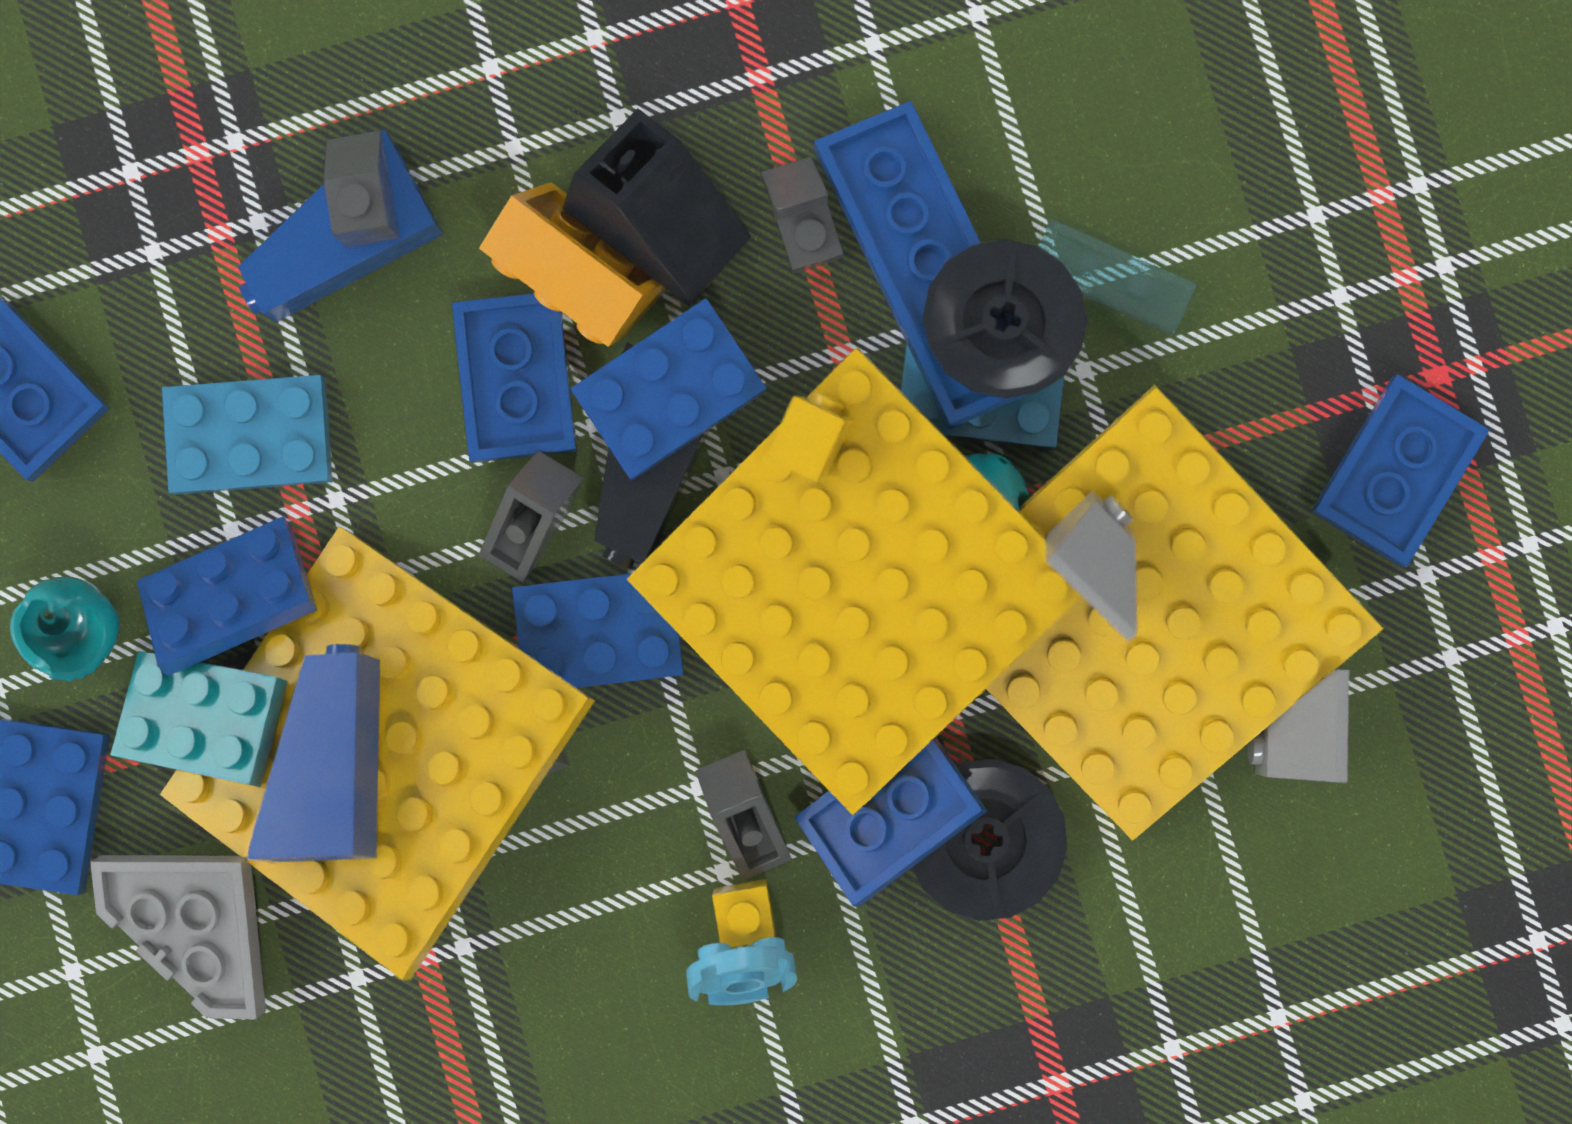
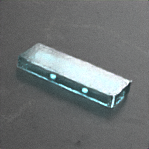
M1051 219L1039 245L1040 249L1064 264L1081 288L1082 295L1170 335L1176 332L1197 286L1195 283Z

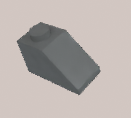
M381 131L327 140L324 186L333 235L347 248L399 239L400 235Z
M538 450L508 485L479 552V556L524 583L568 514L584 478Z
M745 750L695 770L711 818L743 881L792 860L766 795Z

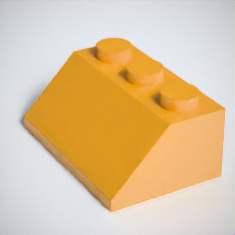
M552 182L512 195L479 247L480 250L492 258L491 263L495 269L509 278L520 279L535 291V298L542 305L553 311H562L578 323L576 326L578 331L590 341L598 344L604 343L609 347L626 337L667 289L564 211L562 207L567 194Z

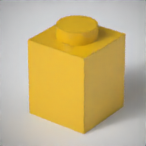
M813 391L810 399L804 396H794L765 458L814 482L825 481L853 420L840 414L844 404L824 394Z
M767 879L714 888L712 897L720 943L729 944L731 948L751 945L760 939L776 937Z

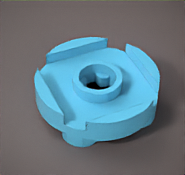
M777 937L760 939L754 942L751 947L731 949L730 945L726 943H714L703 946L698 950L699 960L691 964L686 971L689 997L694 1001H698L699 993L707 994L710 1005H738L769 998L767 987L781 982L782 991L784 992L793 987L797 982L794 956L786 951L784 939Z

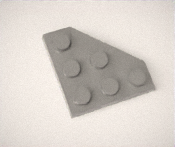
M101 855L90 862L96 914L111 928L118 925L139 945L136 952L166 981L174 978L195 999L191 1004L205 1018L258 1019L266 1012L252 866L248 863V858L240 856Z

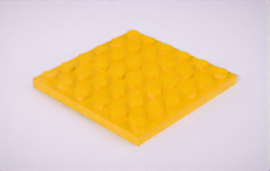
M855 348L814 390L844 404L840 414L853 420L825 481L814 482L765 458L780 427L779 425L627 578L632 586L852 815L866 804L1082 597L1046 561L1045 537L859 348Z
M1156 385L1151 387L1019 507L1018 510L1045 537L1092 490L1103 501L1111 495L1126 508L1134 518L1129 526L1132 528L1135 538L1137 634L1130 641H1127L1082 596L986 688L1132 841L1293 706L1299 698L1329 672L1338 668L1383 629L1379 622Z
M339 526L307 574L317 610L269 631L243 669V671L274 676L288 681L261 787L176 770L160 795L240 857L248 858V847L305 655L326 654V646L351 644L360 646L361 654L380 660L377 858L297 862H266L248 859V863L401 980H411L595 700L356 535Z

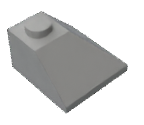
M1092 490L1045 535L1046 561L1127 641H1130L1137 634L1135 538L1133 530L1129 526L1134 518L1113 496L1110 495L1103 501Z
M1332 670L1299 698L1293 706L1247 744L1248 761L1250 765H1255L1256 775L1272 778L1347 782L1349 670Z

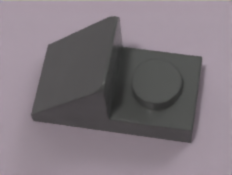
M812 157L761 172L792 273L794 274L843 258V251L827 204L828 194Z

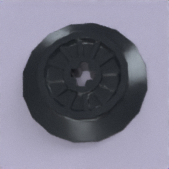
M1006 239L974 244L946 261L928 288L922 317L928 347L948 376L973 392L1005 399L1038 393L1062 378L1082 350L1088 320L1081 288L1062 262L1035 245ZM1002 312L1012 315L1011 325L1007 327L1005 332L995 329L996 319L1001 316Z
M997 759L963 761L956 766L985 806L987 812L913 866L912 869L923 890L949 912L978 921L1011 918L1039 903L1058 880L1067 852L1065 817L1051 790L1026 768ZM983 824H991V831L1000 836L998 844L989 845L988 853H981L980 846L976 842L971 841L973 833L982 832Z

